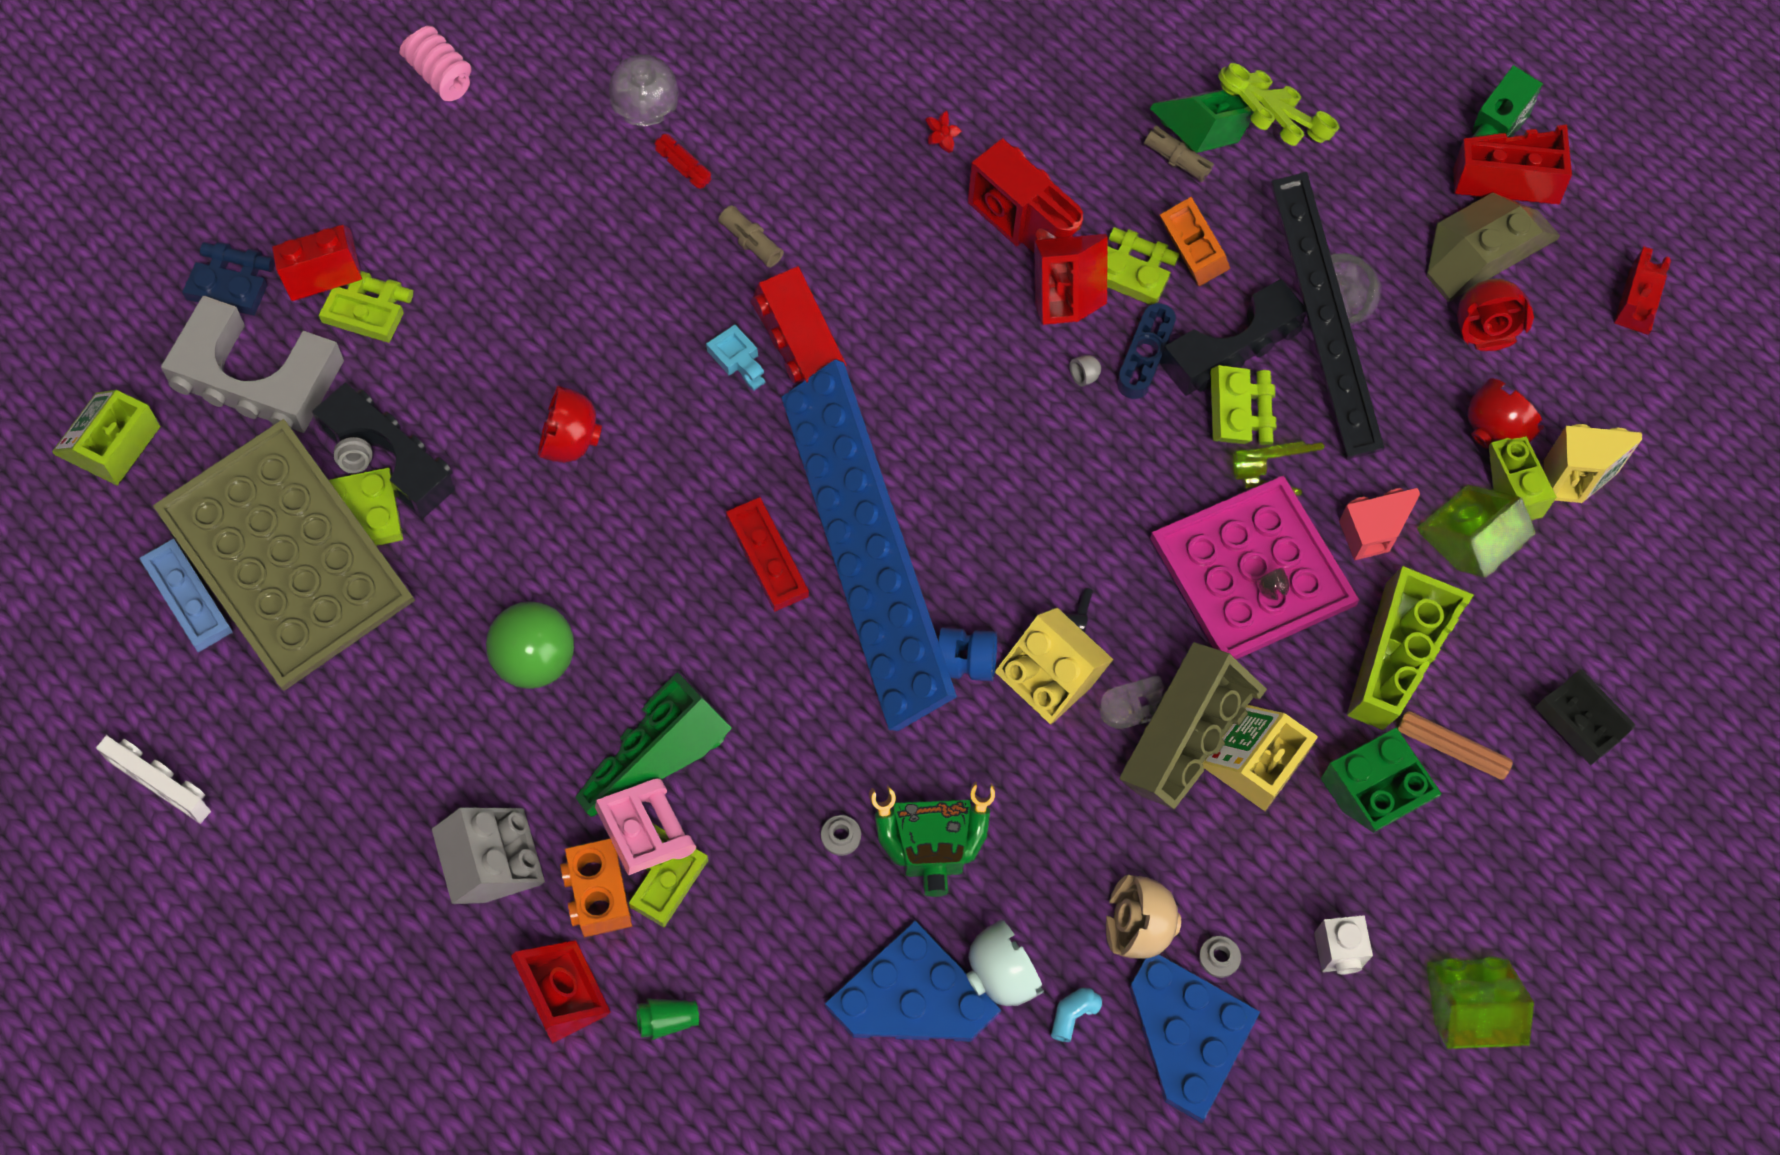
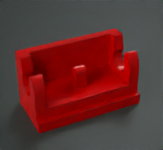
M1643 246L1630 267L1614 324L1649 335L1657 313L1671 259L1670 257H1665L1661 264H1654L1650 262L1653 249Z

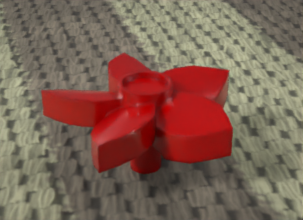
M948 111L942 112L938 120L933 117L925 118L928 126L933 131L928 136V144L936 145L939 143V146L948 153L953 152V138L962 131L955 125L948 126Z

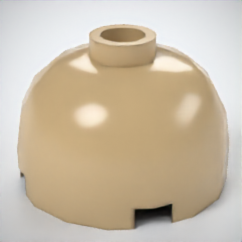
M1125 875L1117 883L1109 902L1116 904L1114 919L1110 916L1106 917V936L1110 950L1114 954H1120L1119 956L1126 958H1151L1159 955L1170 945L1181 928V916L1178 913L1172 893L1158 881L1143 876Z

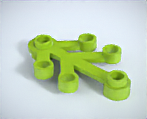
M1230 63L1228 67H1223L1218 73L1223 90L1233 96L1239 94L1254 111L1250 117L1252 123L1262 130H1267L1276 119L1283 127L1280 137L1291 146H1296L1304 137L1302 129L1294 124L1291 119L1307 127L1308 135L1318 143L1330 140L1339 130L1338 122L1326 112L1318 111L1312 118L1294 108L1301 100L1300 94L1294 88L1285 86L1283 89L1268 90L1273 81L1269 75L1261 70L1249 73L1243 66Z

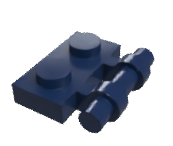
M203 242L200 247V255L212 258L210 265L195 262L182 291L185 299L199 303L204 295L235 306L240 313L255 316L267 288L265 279L258 277L257 274L259 270L271 272L274 268V258L262 256L261 251L248 249L246 252L232 249L231 245L227 243L217 242L216 244ZM228 263L242 265L241 272L226 269Z

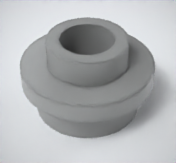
M360 438L343 439L334 448L335 462L343 471L348 473L364 471L372 460L373 454L370 444Z
M844 815L834 816L828 819L822 827V844L827 851L834 855H848L859 846L861 829L858 823L851 817ZM837 829H845L849 835L846 839L839 840L835 838L834 832Z
M1215 936L1208 939L1202 945L1199 960L1202 968L1209 975L1224 978L1232 975L1238 969L1241 962V953L1236 943L1231 939ZM1223 950L1227 954L1228 960L1219 962L1214 957V951Z

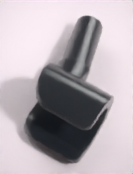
M1090 588L1084 589L1077 614L1066 613V616L1084 633L1088 621L1087 610L1093 594V590Z

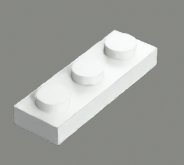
M106 735L96 747L101 755L113 766L199 824L211 812L202 801L205 794L188 781H185L182 786L171 779L174 773L157 760L149 764L141 759L142 751L126 739L117 743Z

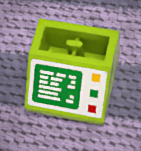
M118 390L97 392L52 452L55 456L118 486L161 426L149 405Z

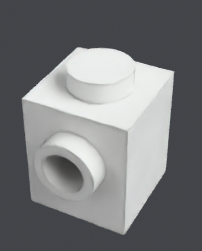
M1365 915L1324 919L1314 932L1322 972L1337 971V974L1356 973L1361 971L1362 967L1373 956Z

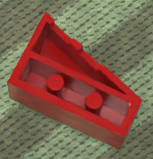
M799 266L758 283L750 302L768 331L773 345L779 350L786 362L785 368L793 383L797 382L798 385L803 381L808 383L809 377L833 360L844 362L846 367L845 360Z

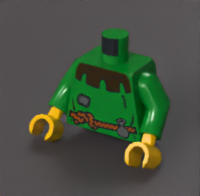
M977 782L972 784L971 799L975 803V806L972 807L970 800L895 803L896 796L888 785L889 796L887 800L877 802L875 790L873 788L870 790L869 799L873 806L878 809L875 813V821L880 845L894 864L904 867L906 876H923L925 896L940 897L949 893L947 875L962 874L964 864L975 860L987 839L990 809L987 806L995 798V789L992 783L990 785V795L986 798L978 797L975 794Z

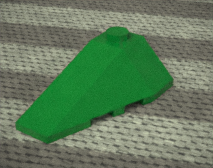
M678 672L642 708L646 716L634 731L627 728L620 737L623 742L616 756L604 759L575 797L590 817L598 814L595 809L596 800L647 781L663 779L704 757L710 750L717 748L724 741L726 734L732 729Z

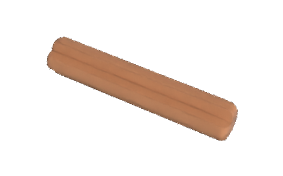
M1407 711L1399 723L1398 730L1401 733L1500 780H1504L1510 772L1513 763L1510 758L1411 711Z

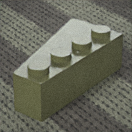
M1193 642L1168 690L1164 693L1162 701L1150 723L1145 728L1143 736L1132 756L1127 761L1119 780L1139 796L1175 809L1204 772L1202 764L1208 755L1218 754L1225 745L1222 737L1232 724L1240 725L1248 715L1245 709L1253 698L1260 699L1267 688L1230 653Z

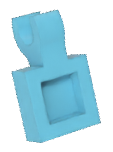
M736 324L706 343L707 352L728 375L738 370L746 384L753 391L765 384V380L761 377L764 374V370L754 360L758 357L757 347Z

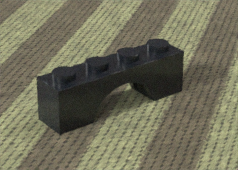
M1282 279L1252 295L1246 313L1249 327L1241 334L1229 338H1214L1193 329L1164 347L1160 365L1185 396L1196 390L1202 392L1211 386L1212 368L1218 365L1241 368L1248 359L1255 355L1257 357L1264 356L1273 348L1275 343L1282 339L1291 340L1301 332L1306 316L1305 307Z
M345 382L312 411L319 429L336 444L346 438H360L368 442L370 446L383 448L396 457V465L390 478V483L394 493L402 503L422 520L455 491L450 476L453 472L448 464L440 457L433 459L428 455L426 447L415 435H405L400 430L401 426L398 421L387 411L381 414L375 408V403L371 397L362 389L356 392Z

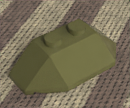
M1492 192L1437 223L1426 277L1447 302H1450L1464 294L1475 284L1492 278L1559 239L1560 235L1538 210Z

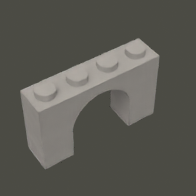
M203 295L161 366L169 386L184 395H189V393L199 395L214 406L222 407L224 404L235 408L240 414L251 419L260 417L270 421L273 425L285 419L291 429L304 433L314 416L312 411L321 404L344 362L337 342L303 331L286 362L277 372L267 378L256 381L234 379L224 373V365L227 356L245 327L237 307Z

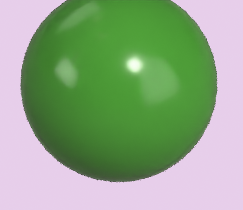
M534 601L517 603L503 610L492 622L486 638L487 658L495 673L505 682L525 689L544 687L560 678L569 667L574 653V636L567 620L553 607Z

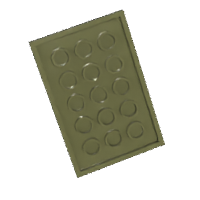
M282 419L152 505L283 691L415 601L285 419Z

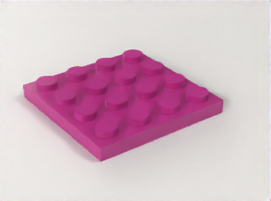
M1284 475L1153 531L1150 537L1212 647L1230 653L1236 660L1353 608L1359 602L1358 596Z

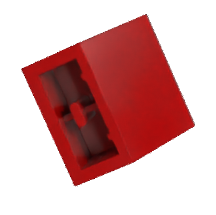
M1107 234L1034 240L1035 308L1042 325L1079 322L1107 304Z

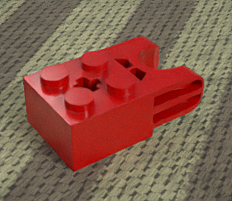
M1005 139L999 140L972 162L968 204L1016 247L1023 243L1035 254L1034 240L1074 237L1073 234L1081 229L1083 222L1081 207L1057 187L1043 169L1036 168L1026 159L1024 153L1018 147L1011 146Z

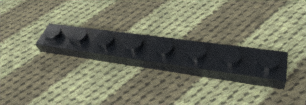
M1303 172L1272 180L1273 196L1346 459L1383 451V440L1308 173Z

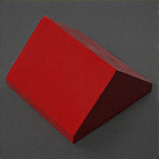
M576 940L515 951L511 955L552 1044L611 1013Z

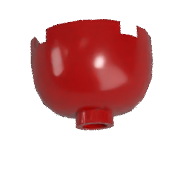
M1488 279L1475 284L1462 296L1457 310V320L1462 337L1467 344L1468 342L1475 344L1476 349L1481 351H1497L1518 342L1516 336L1523 330L1527 334L1532 327L1534 314L1528 297L1516 284L1504 279Z
M1494 378L1487 379L1470 399L1468 420L1474 430L1471 433L1473 439L1486 449L1489 448L1492 442L1506 438L1516 439L1527 436L1529 442L1532 441L1544 429L1543 425H1538L1542 421L1540 414L1522 394L1515 390L1509 395L1501 389L1506 383Z
M557 386L548 408L550 412L547 422H544L538 457L565 463L576 461L584 456L589 445L597 446L602 425L596 423V410L592 402L585 395L569 388Z

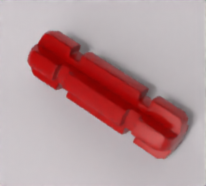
M663 134L660 138H657L654 143L655 150L662 157H668L667 161L685 178H691L689 181L696 188L703 189L710 183L711 172L702 164L697 165L699 161L680 144L675 145L677 142L669 134Z

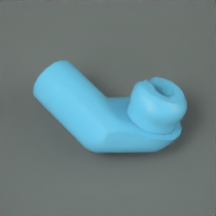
M1079 988L1060 1000L1057 1006L1051 1038L1062 1042H1071L1076 1018L1085 1013L1088 1015L1097 1014L1102 1007L1101 996L1094 993L1091 988Z

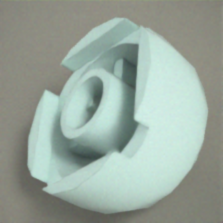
M1001 919L978 934L971 944L968 957L972 971L967 973L966 976L978 996L986 993L997 1004L1018 1006L1042 994L1044 990L1041 988L1043 986L1025 950L1022 946L1019 947L1015 941H1010L1009 938L1015 934L1006 922Z

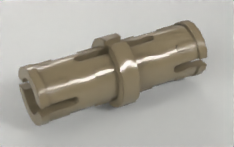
M1157 125L1153 128V131L1151 130L1144 142V145L1168 159L1169 165L1174 168L1176 166L1180 167L1201 183L1205 180V177L1207 178L1214 166L1213 162L1188 149L1183 141L1180 142Z
M733 205L728 206L720 214L718 222L738 238V244L744 250L750 249L769 268L780 261L784 251L763 234L764 229L758 223L752 224Z

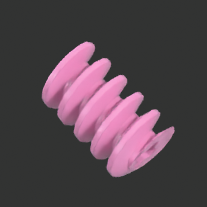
M433 26L420 28L415 33L409 35L401 44L399 54L413 66L415 71L430 84L444 101L457 100L466 93L470 86L471 66L467 61H463V57L458 52H455L451 44L446 43L445 38L439 35Z

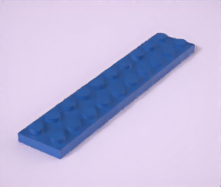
M833 360L809 377L808 383L803 381L781 398L888 729L900 731L955 699L957 695L844 362Z

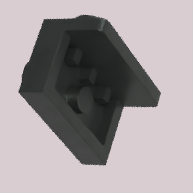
M1583 670L1576 671L1563 685L1546 696L1535 707L1545 718L1546 722L1554 727L1573 747L1574 751L1582 756L1590 765L1613 749L1635 728V723Z

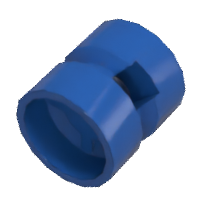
M942 627L939 635V645L950 677L960 679L965 673L968 674L971 680L993 682L997 660V632L974 630L971 635H967L964 629ZM960 650H968L967 659L960 658Z

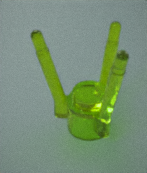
M1304 441L1260 449L1235 450L1233 456L1234 477L1236 480H1244L1245 488L1258 487L1269 482L1259 479V475H1266L1267 459L1323 450L1325 445L1321 442L1305 444ZM1291 487L1296 496L1302 495L1301 489Z

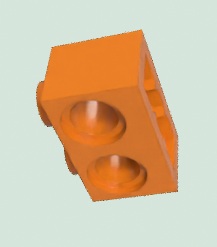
M1192 197L1160 214L1168 235L1199 287L1230 269L1226 254Z
M611 839L566 848L567 862L561 863L560 867L565 888L571 886L573 888L575 901L568 902L572 926L580 925L584 938L633 927L618 853ZM594 862L602 866L600 871L594 876L588 877L580 873L582 868L588 863ZM596 901H605L609 903V908L602 915H592L588 913L591 904Z

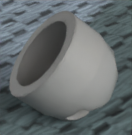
M1082 355L1072 359L1070 362V372L1073 380L1081 387L1093 383L1100 375V362L1091 355Z

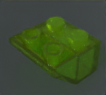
M1486 957L1483 960L1462 961L1456 958H1448L1443 961L1427 962L1435 1027L1447 1049L1530 1046L1534 1001L1508 959Z

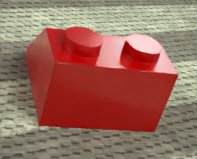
M345 225L323 229L317 233L287 240L272 246L276 270L291 301L362 280L352 232Z

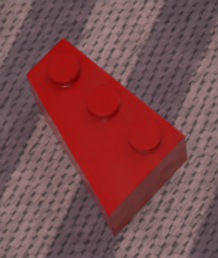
M1567 124L1557 126L1555 131L1538 133L1537 129L1526 130L1524 135L1507 137L1506 133L1465 138L1453 168L1455 194L1485 197L1493 192L1511 200L1560 205L1572 176Z

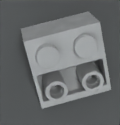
M459 808L432 828L452 904L486 903L540 886L545 882L525 811L522 808Z

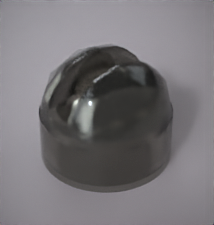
M1283 568L1276 569L1255 582L1260 592L1269 600L1279 599L1276 592L1277 589L1286 596L1290 586L1288 576Z

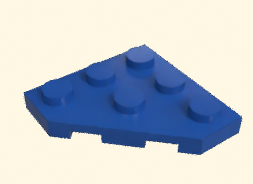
M916 921L825 1003V1008L853 1038H870V1036L908 1040H929V1038L971 1042L1001 1012V1009L986 993L980 996L976 994L963 969Z
M1161 955L1146 958L1129 989L1141 1019L1142 1031L1151 1060L1154 1061L1159 1077V1086L1164 1102L1202 1123L1260 1011Z

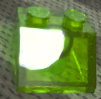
M1472 485L1464 487L1417 527L1419 534L1457 570L1483 578L1496 571L1500 564L1514 552L1520 550L1523 544L1536 534L1522 497Z

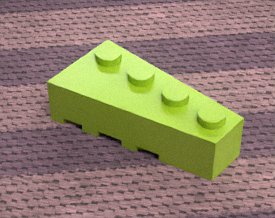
M1402 566L1386 582L1347 716L1381 730H1384L1398 718L1474 594Z

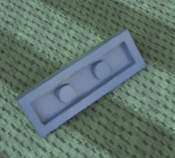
M175 539L139 558L197 652L233 633Z

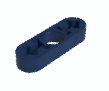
M1155 303L1148 306L1144 311L1117 381L1120 393L1127 398H1142L1151 387L1161 362L1164 347L1169 342L1176 321L1175 312L1168 305ZM1158 317L1162 318L1163 322L1156 335L1151 333L1153 323ZM1142 344L1151 345L1155 348L1157 354L1150 358L1143 357L1137 352V347ZM1136 367L1142 369L1140 380L1136 385L1130 384V379L1133 378Z

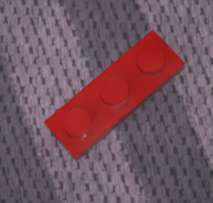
M761 497L726 511V519L773 611L776 612L808 598L809 590Z

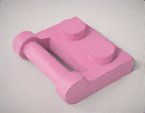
M653 779L596 800L595 809L628 875L673 858H685L696 849L691 836L685 835L665 796L667 789L661 779ZM642 802L652 804L670 841L661 842Z

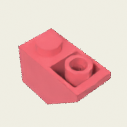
M1402 488L1388 491L1381 497L1373 499L1359 497L1346 505L1339 523L1354 561L1390 552L1420 496L1418 488L1406 491Z

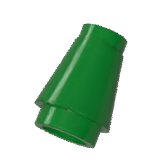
M647 998L646 1003L636 1005V1018L640 1038L650 1037L652 1041L688 1029L691 1026L699 1025V1012L696 1000Z

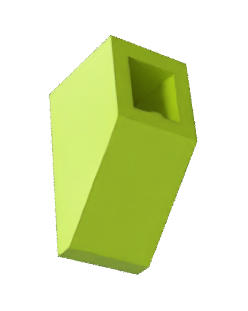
M1527 436L1516 439L1506 438L1492 442L1489 445L1494 496L1509 527L1544 517L1557 497Z

